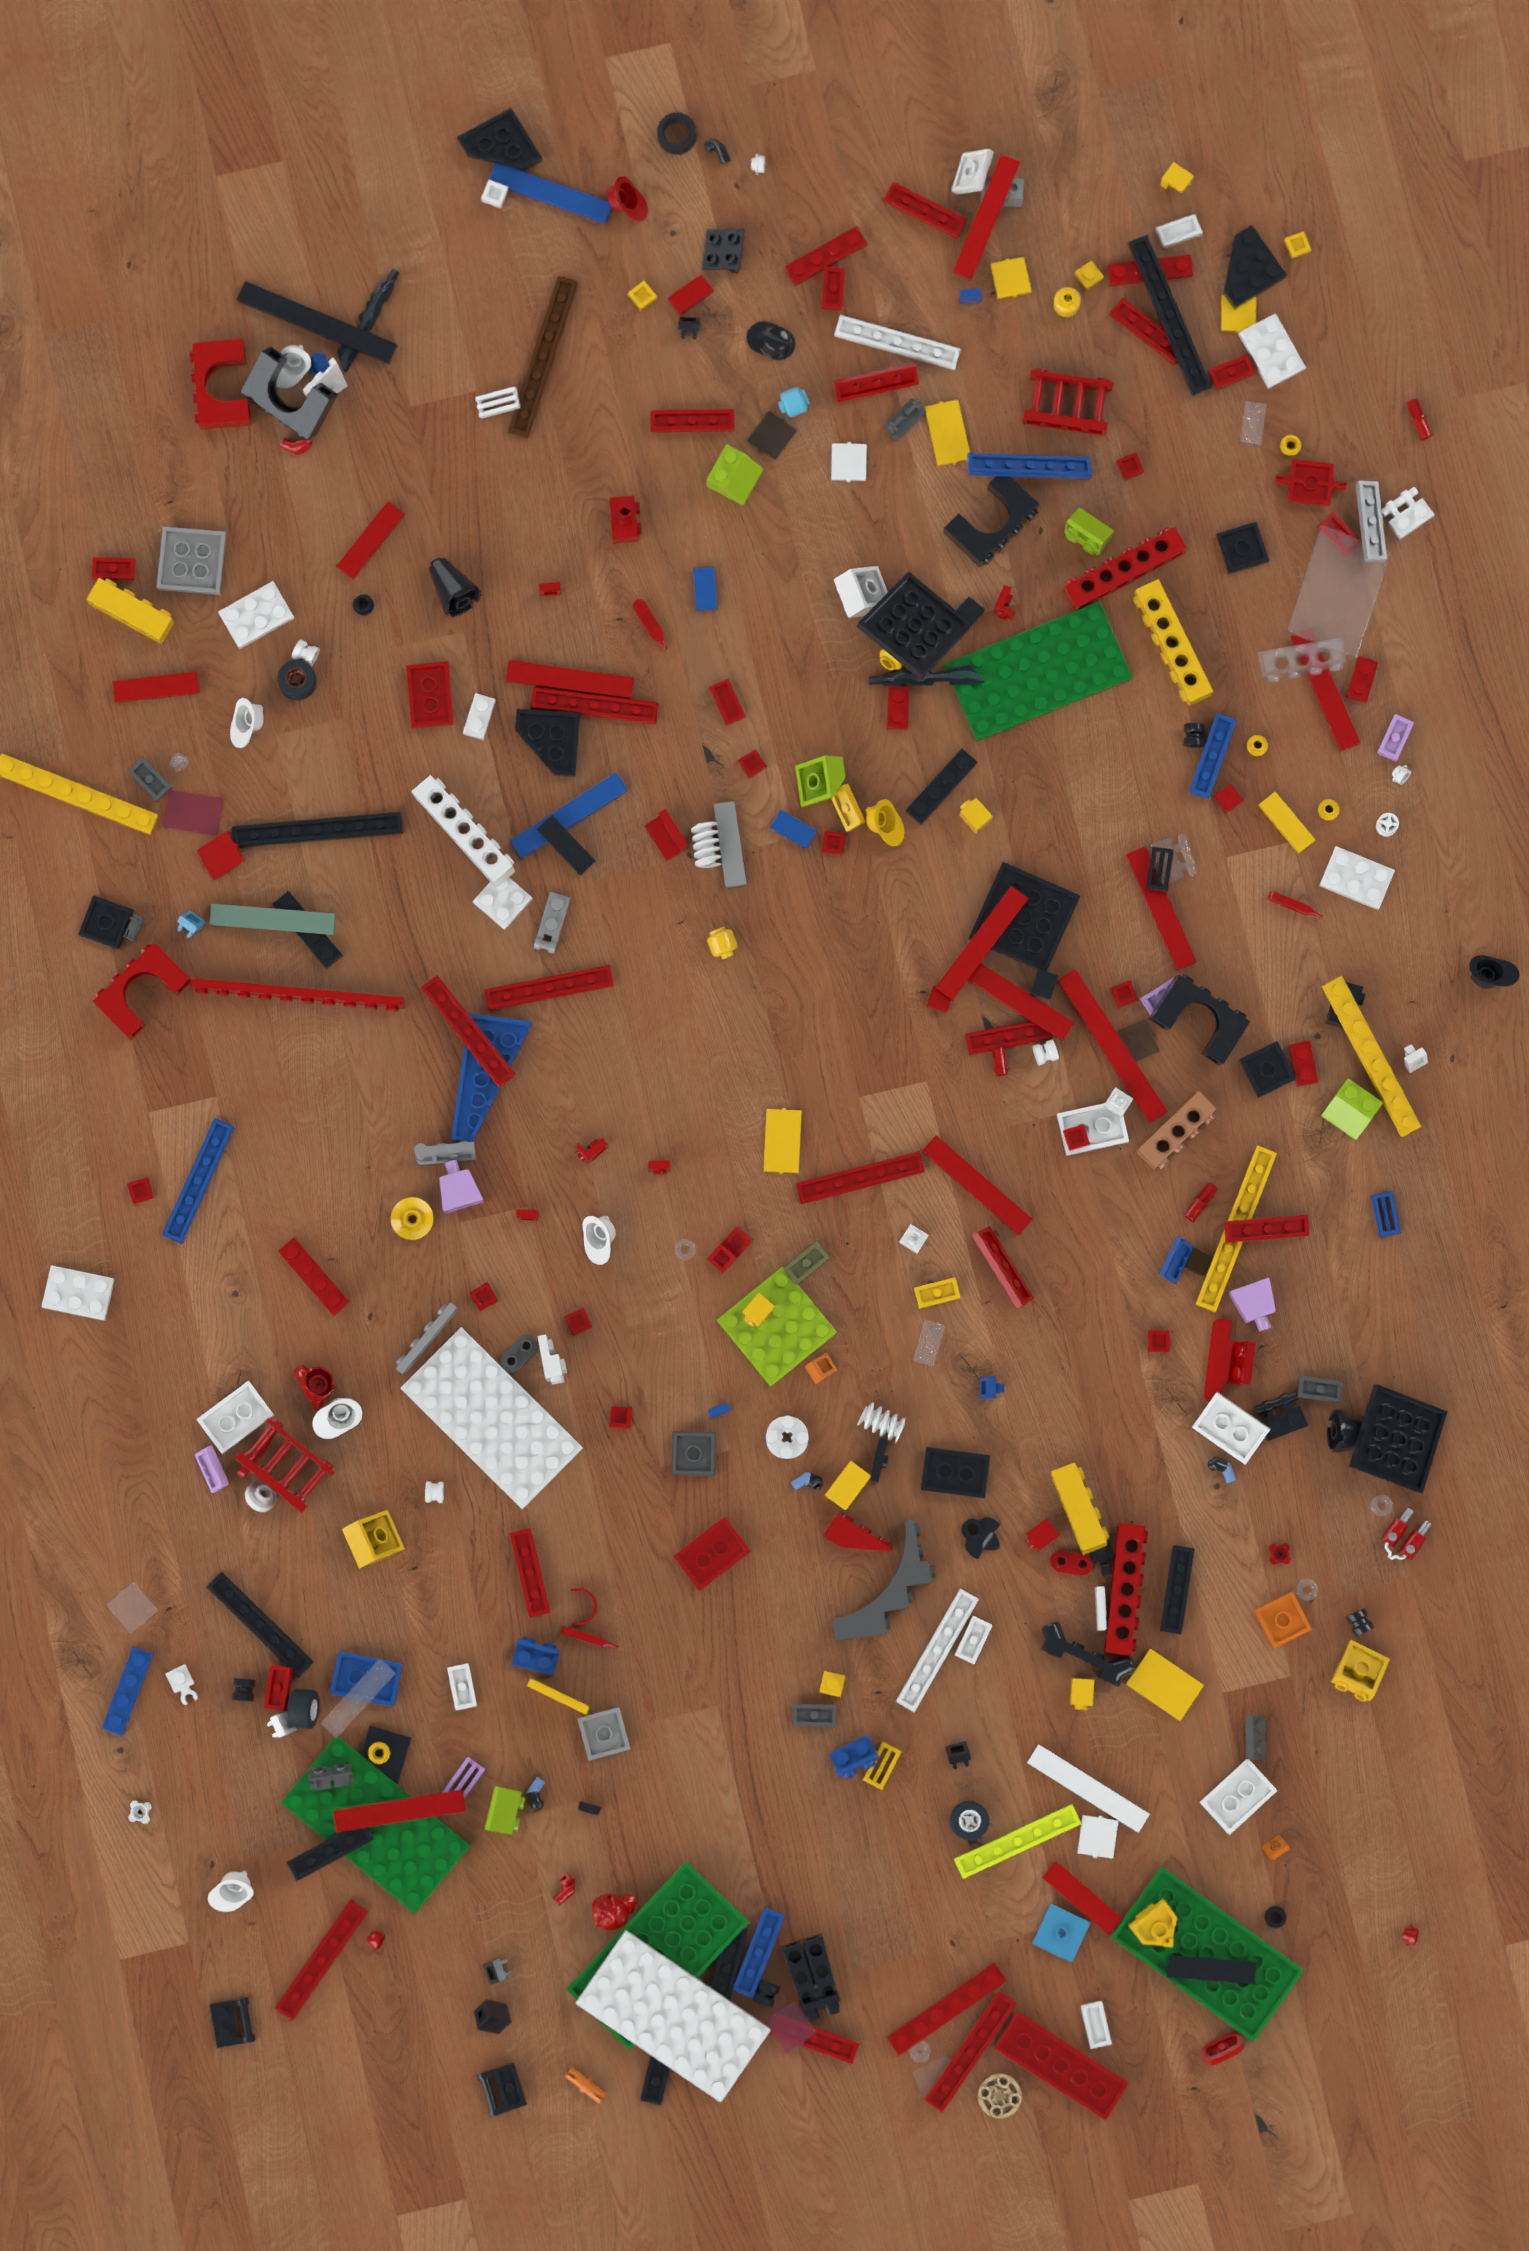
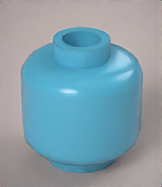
M797 386L780 394L781 401L778 402L782 414L787 413L791 418L805 413L808 410V405H810L805 390H801Z

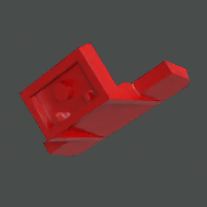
M1216 1319L1213 1322L1204 1388V1398L1209 1402L1216 1392L1222 1395L1224 1384L1251 1385L1256 1342L1229 1340L1232 1319Z

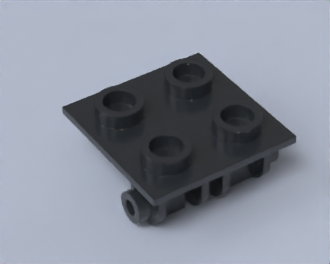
M745 229L707 230L702 270L730 269L731 273H738L741 269L740 263L743 256Z

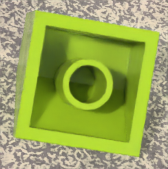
M726 444L706 480L707 487L744 506L762 474L763 468L745 453Z
M1348 1078L1321 1117L1354 1140H1357L1383 1102Z
M495 1786L485 1830L513 1835L514 1831H518L520 1818H517L518 1810H523L526 1798L522 1796V1791Z

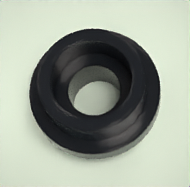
M368 595L357 596L353 602L354 611L361 616L369 615L374 609L372 598ZM363 602L368 604L365 609L360 608V604Z
M1272 1906L1266 1910L1264 1919L1268 1926L1280 1928L1285 1924L1287 1916L1281 1907ZM1273 1913L1279 1915L1278 1921L1271 1919Z

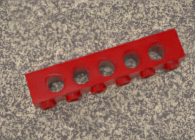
M1166 527L1157 533L1158 536L1153 539L1150 537L1145 538L1139 543L1138 547L1134 549L1129 547L1121 552V556L1115 559L1114 557L1106 559L1102 562L1103 565L1097 569L1091 567L1084 572V576L1078 579L1073 577L1066 581L1063 592L1074 611L1089 606L1185 554L1187 547L1176 527L1171 529ZM1163 544L1166 547V551L1159 552L1155 546ZM1145 554L1148 560L1141 562L1137 559V555ZM1120 564H1127L1130 570L1123 572L1118 566ZM1108 574L1111 580L1105 582L1101 580L1100 575ZM1088 583L1093 587V590L1089 592L1084 591L1082 585Z
M1118 1523L1104 1653L1131 1656L1132 1652H1136L1137 1639H1133L1134 1630H1138L1139 1617L1135 1616L1136 1608L1140 1609L1141 1596L1138 1595V1588L1143 1586L1144 1574H1140L1141 1565H1145L1146 1552H1142L1143 1543L1147 1544L1148 1531H1145V1525ZM1132 1540L1137 1544L1135 1552L1131 1553L1126 1550L1125 1545L1127 1541ZM1125 1562L1134 1564L1135 1570L1132 1574L1124 1572L1123 1565ZM1125 1583L1132 1586V1593L1129 1596H1125L1121 1592V1586ZM1121 1605L1129 1607L1130 1614L1128 1617L1120 1616L1118 1610ZM1119 1627L1127 1629L1128 1635L1125 1639L1117 1637L1116 1631Z

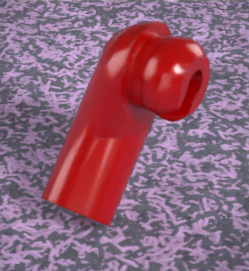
M569 1873L562 1874L560 1877L561 1891L553 1897L559 1906L575 1892V1879Z

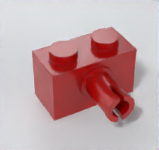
M635 496L609 497L613 544L638 542V535H642L641 522L637 523L636 515H640L639 502H635Z

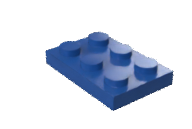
M339 1651L330 1694L394 1707L403 1664Z

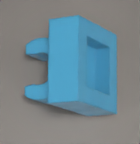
M191 910L180 915L177 920L180 924L178 926L179 932L184 928L189 930L187 938L192 937L196 932L203 929L206 924L203 919Z

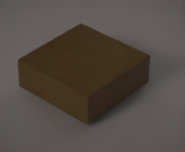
M1193 1248L1184 1268L1204 1277L1213 1256Z

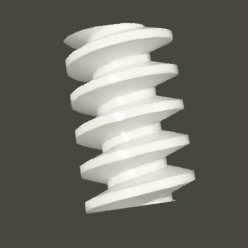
M717 822L698 823L691 828V832L696 834L692 837V841L697 842L693 845V849L697 850L694 853V857L699 859L695 862L697 867L711 868L721 865V863H716V860L720 859L721 855L715 854L716 851L720 850V847L714 846V843L718 842L719 839L713 838V835L717 834L718 830L712 829L713 826L717 825Z
M872 1402L865 1407L857 1425L859 1426L864 1421V1429H868L872 1425L873 1433L880 1429V1436L883 1437L888 1433L889 1441L895 1436L896 1444L905 1426V1418L903 1417L898 1422V1414L895 1413L890 1418V1410L882 1414V1406L874 1410V1403Z

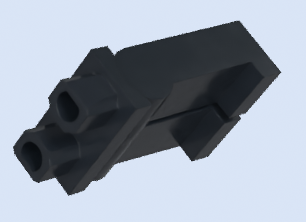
M822 1933L803 1939L815 1983L812 1982L801 1941L798 1940L781 1946L800 2000L802 2012H805L809 2022L820 2018L817 2008L826 2005L828 2015L840 2012L838 2003L840 1998L836 1991Z

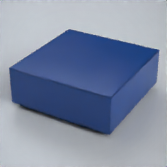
M981 289L960 290V304L981 303Z
M728 1403L708 1410L710 1419L731 1412Z

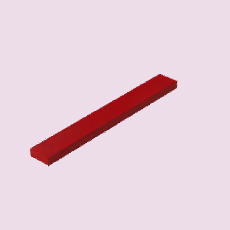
M1074 969L1058 979V983L1148 1122L1152 1123L1168 1112L1077 970Z

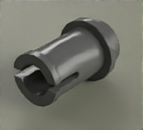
M133 914L129 918L131 921L123 937L136 942L142 925L145 926V919Z

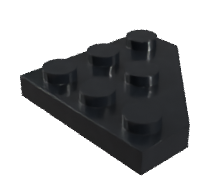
M512 108L457 136L459 144L467 157L523 171L543 161L542 156Z
M1253 225L1236 234L1233 239L1223 294L1234 310L1287 277V274Z
M517 709L515 723L517 734L554 776L575 777L580 713Z

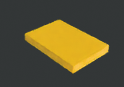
M1151 1648L1126 1683L1127 1686L1178 1721H1181L1204 1687L1202 1683Z
M530 1679L528 1682V1687L585 1715H588L591 1709L590 1706L537 1680Z

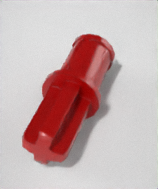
M1417 398L1409 400L1407 407L1413 419L1412 424H1415L1419 433L1420 440L1423 441L1432 437L1433 434L1426 420L1428 416L1424 415L1419 400Z
M1210 1182L1207 1183L1200 1194L1193 1198V1203L1183 1216L1194 1223L1204 1208L1207 1209V1204L1218 1191V1188Z

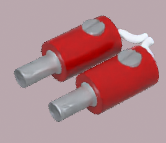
M1408 1507L1400 1519L1394 1518L1381 1537V1540L1385 1542V1549L1389 1553L1388 1557L1391 1560L1394 1558L1399 1560L1408 1558L1412 1560L1426 1541L1424 1534L1431 1526V1523L1425 1520L1418 1531L1413 1530L1398 1551L1403 1556H1392L1388 1545L1394 1548L1409 1527L1406 1522L1413 1511Z

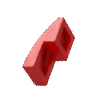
M737 1226L707 1260L724 1273L754 1240Z

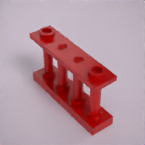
M1042 368L1030 371L1029 380H1035L1031 409L1024 411L1022 424L1101 436L1106 435L1108 422H1103L1104 420L1102 419L1106 391L1112 392L1114 382L1103 377L1091 379L1050 373ZM1043 382L1056 384L1052 412L1049 414L1042 413L1039 410ZM1064 385L1077 387L1073 415H1070V417L1062 416V413H1060ZM1085 388L1097 390L1094 417L1091 420L1083 419L1081 416Z
M267 1418L264 1421L269 1425L267 1430L248 1452L246 1451L243 1454L240 1451L234 1459L296 1510L303 1513L307 1508V1505L304 1504L305 1498L326 1472L330 1476L335 1474L332 1470L334 1466L326 1459L319 1460L282 1429L284 1425L276 1418L272 1420ZM277 1431L286 1441L265 1466L259 1467L254 1463L256 1460L255 1456ZM294 1445L303 1454L286 1475L276 1481L271 1477L272 1470ZM311 1459L319 1468L300 1492H296L293 1495L287 1490L290 1487L288 1484L307 1461Z

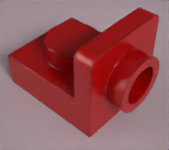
M1007 585L1003 586L993 612L1000 619L1012 620L1015 612L1004 607H1009L1013 595L1010 594L1012 588Z
M603 1138L599 1141L597 1139L592 1141L587 1146L589 1149L587 1151L579 1143H576L575 1148L577 1151L575 1154L582 1162L587 1160L590 1164L609 1146Z

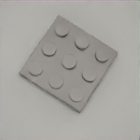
M163 527L157 590L220 595L226 532Z

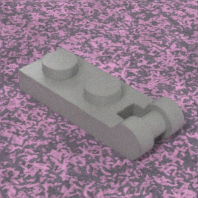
M550 892L534 943V949L548 950V953L555 954L571 900L570 897ZM544 936L552 937L551 942L544 941Z
M474 1142L440 1143L435 1146H426L423 1143H419L414 1147L416 1162L420 1165L447 1163L453 1160H457V1162L476 1160Z

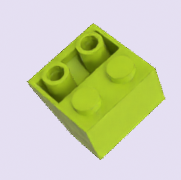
M1079 507L1066 522L1064 533L1071 542H1078L1083 545V549L1087 553L1099 556L1113 537L1114 530Z

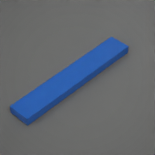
M494 164L489 180L507 186L509 191L605 225L612 209L610 203L605 200L511 167Z
M968 453L966 456L968 475L1090 479L1092 477L1090 457Z
M616 772L511 839L510 843L520 858L523 859L548 843L536 829L551 815L568 830L626 793L628 789Z
M214 1118L162 1236L183 1244L234 1131V1126Z

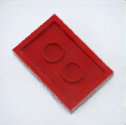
M448 661L406 665L412 729L454 725Z
M724 1517L673 1557L700 1591L751 1551Z

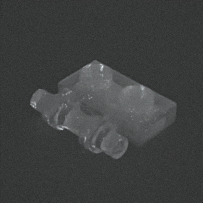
M1185 833L1177 836L1179 841L1177 845H1173L1171 838L1150 844L1151 849L1152 847L1174 849L1169 883L1183 879L1182 870L1188 869L1190 876L1198 874L1196 869L1197 862L1196 859H1193L1190 850L1191 843L1187 841ZM1182 851L1185 862L1179 863L1176 852ZM1157 852L1155 862L1157 868L1159 866L1161 852ZM1165 853L1164 865L1161 878L1163 885L1165 880L1168 853Z

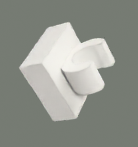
M488 180L481 201L501 208L508 192V187Z
M1412 1044L1404 1048L1406 1052L1404 1063L1409 1073L1428 1063L1427 1053L1423 1048L1416 1051Z
M1115 1087L1104 1107L1122 1118L1133 1098Z
M910 1224L899 1243L918 1254L929 1235Z
M288 1711L271 1717V1721L267 1724L268 1727L274 1726L276 1733L272 1734L273 1737L278 1736L280 1738L297 1730L288 1723Z

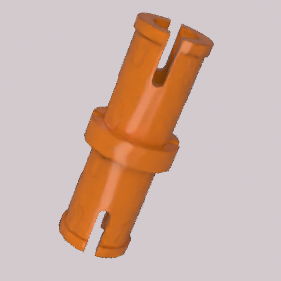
M573 2066L564 2076L565 2079H568L579 2088V2092L586 2093L597 2104L607 2094L591 2082L592 2079L590 2077L586 2078Z

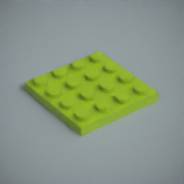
M783 1266L716 1320L770 1387L837 1334V1331L801 1287L796 1285L783 1269ZM758 1293L775 1306L773 1312L759 1328L755 1325L753 1327L749 1326L743 1320L745 1316L742 1314V1311Z

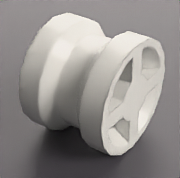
M1392 813L1382 814L1377 820L1376 830L1380 835L1389 837L1398 829L1399 820Z
M426 1481V1503L431 1501L443 1503L444 1482L433 1484L431 1481Z

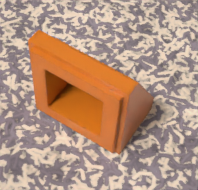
M827 1352L805 1366L815 1384L838 1371Z
M1280 1835L1275 1836L1262 1845V1849L1270 1860H1275L1290 1850V1847Z

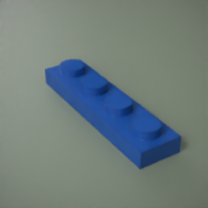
M1216 713L1188 793L1209 800L1236 719Z
M132 1647L102 1729L123 1736L154 1656L153 1653Z
M764 1907L733 1990L749 1997H754L785 1917L784 1914Z

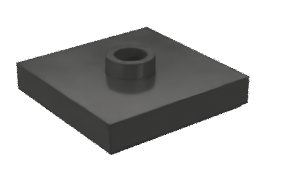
M673 1432L672 1475L715 1476L716 1433Z

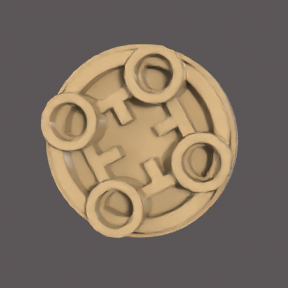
M992 2074L985 2078L979 2087V2104L983 2111L991 2117H1009L1018 2110L1022 2102L1021 2088L1017 2081L1007 2074Z

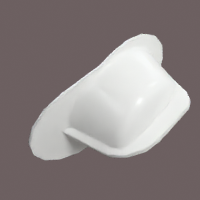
M301 344L299 346H286L280 352L288 359L278 376L277 387L290 388L295 386L311 367V358L303 350Z
M241 698L236 703L230 729L231 741L235 747H245L249 743L252 733L260 730L263 726L262 705L251 704L246 698Z
M588 1216L582 1223L585 1252L593 1263L603 1265L610 1258V1244L616 1236V1230L608 1216L598 1218Z
M334 1399L314 1416L312 1424L314 1432L321 1438L332 1439L354 1428L362 1419L361 1406L352 1399Z
M243 1870L240 1873H227L221 1882L208 1894L209 1904L218 1911L229 1912L238 1909L253 1896L254 1891L250 1886L247 1872Z

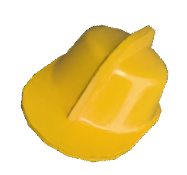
M881 799L876 805L866 808L865 812L869 829L880 834L886 844L898 846L904 839L905 830L904 824L892 803L887 799Z

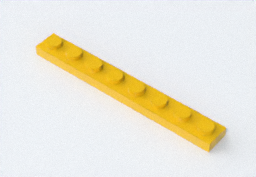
M1 753L0 777L148 835L152 834L159 817L158 814Z
M1339 976L1321 986L1400 1136L1404 1137L1420 1128L1421 1125L1343 977Z
M1258 1145L1256 1146L1228 1221L1252 1219L1277 1155L1276 1152ZM1225 1228L1195 1305L1212 1312L1217 1310L1243 1243H1226Z

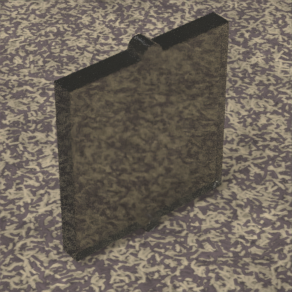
M768 411L747 441L756 446L761 453L764 452L776 460L797 430L787 424L785 419H780Z
M1147 1020L1116 1031L1135 1061L1160 1052L1154 1039L1155 1034L1151 1032Z

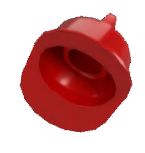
M619 176L614 185L606 190L611 207L616 211L625 212L635 221H643L648 215V205L645 198L629 178Z

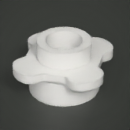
M132 1801L128 1819L131 1822L141 1821L143 1824L150 1821L149 1810L152 1808L149 1802L143 1804L138 1803V1801Z

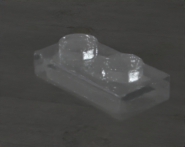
M1245 402L1240 444L1261 447L1267 404Z
M929 1320L924 1321L913 1358L914 1362L934 1367L946 1325Z

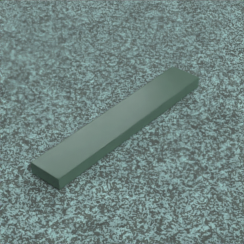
M211 904L209 925L335 935L337 914Z

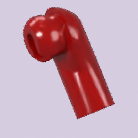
M284 438L280 447L295 455H300L311 449L313 441L311 438L308 440L302 438L293 442Z

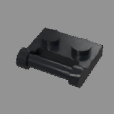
M249 1997L210 2004L217 2048L256 2041L255 2034L252 2033L248 2004H250ZM235 2006H239L244 2032L242 2037H238L233 2008Z
M514 2062L477 2074L478 2081L481 2080L488 2102L490 2117L527 2105ZM493 2076L496 2078L504 2104L500 2107L497 2105L489 2079Z

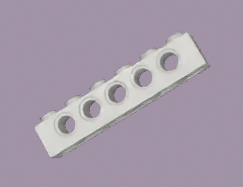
M430 775L411 791L413 796L497 888L515 872L512 866L514 861L508 854L502 855L499 851L501 848L493 838L489 840L485 836L487 831L480 823L475 825L471 820L474 817L466 808L462 810L457 805L460 802L454 794H447L444 790L446 788L444 783L439 778L435 780ZM436 796L443 797L442 801L437 804L433 803V799ZM455 811L456 816L454 818H446L448 812ZM464 826L470 827V830H469L468 833H466V834H461V833H460V830H461L462 827H464ZM478 841L484 842V845H483L482 848H480V849H475V848H473V847H474V844H475L476 842H478ZM490 857L498 858L494 864L487 863Z

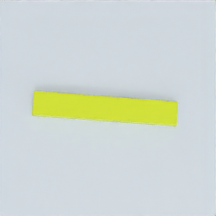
M1073 1804L956 1857L954 1861L964 1879L1080 1825L1081 1822Z

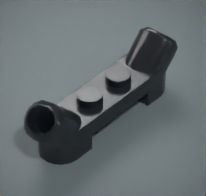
M1057 1621L1045 1625L1041 1629L1045 1638L1041 1647L1042 1651L1061 1659L1064 1652L1101 1669L1102 1672L1099 1678L1119 1687L1123 1677L1132 1675L1135 1672L1134 1664L1129 1656L1107 1662L1103 1660L1104 1655L1096 1651H1092L1090 1654L1084 1651L1085 1646L1075 1641L1072 1644L1066 1642L1061 1625Z

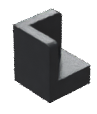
M1038 969L1030 994L1050 1000L1058 975Z
M486 1999L474 2010L478 2030L500 2034L511 2023L508 2006L505 2003Z

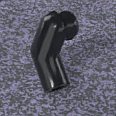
M714 138L704 143L707 152L715 151L722 165L731 161L723 143Z

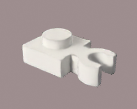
M186 1664L165 1674L174 1693L181 1691V1702L184 1705L188 1704L186 1701L188 1694H191L194 1700L198 1699L197 1693L190 1689V1686L194 1685L195 1682Z

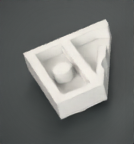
M334 358L329 360V368L324 373L319 371L314 379L303 389L306 398L312 387L321 382L336 393L348 387Z

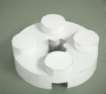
M779 1417L767 1429V1447L778 1458H796L805 1451L808 1444V1430L804 1423L795 1417ZM791 1432L793 1434L791 1437L793 1441L791 1443L788 1441L783 1443L782 1433L788 1434Z

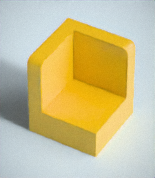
M1173 162L1162 177L1160 185L1165 189L1172 186L1182 193L1188 185H1191L1194 175Z

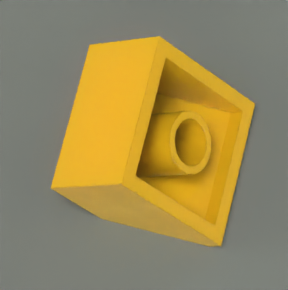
M388 1510L358 1520L342 1529L359 1569L405 1549Z

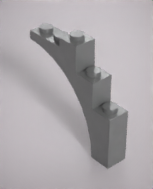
M914 1519L905 1520L903 1556L889 1586L866 1607L850 1615L832 1619L835 1641L887 1634L886 1629H890L889 1616H884V1612L908 1609L909 1604L913 1603L911 1590L907 1591L906 1587L932 1583L931 1578H935L934 1565H929V1561L920 1562V1558H923L922 1545L917 1544L916 1537L920 1536L919 1524H914Z

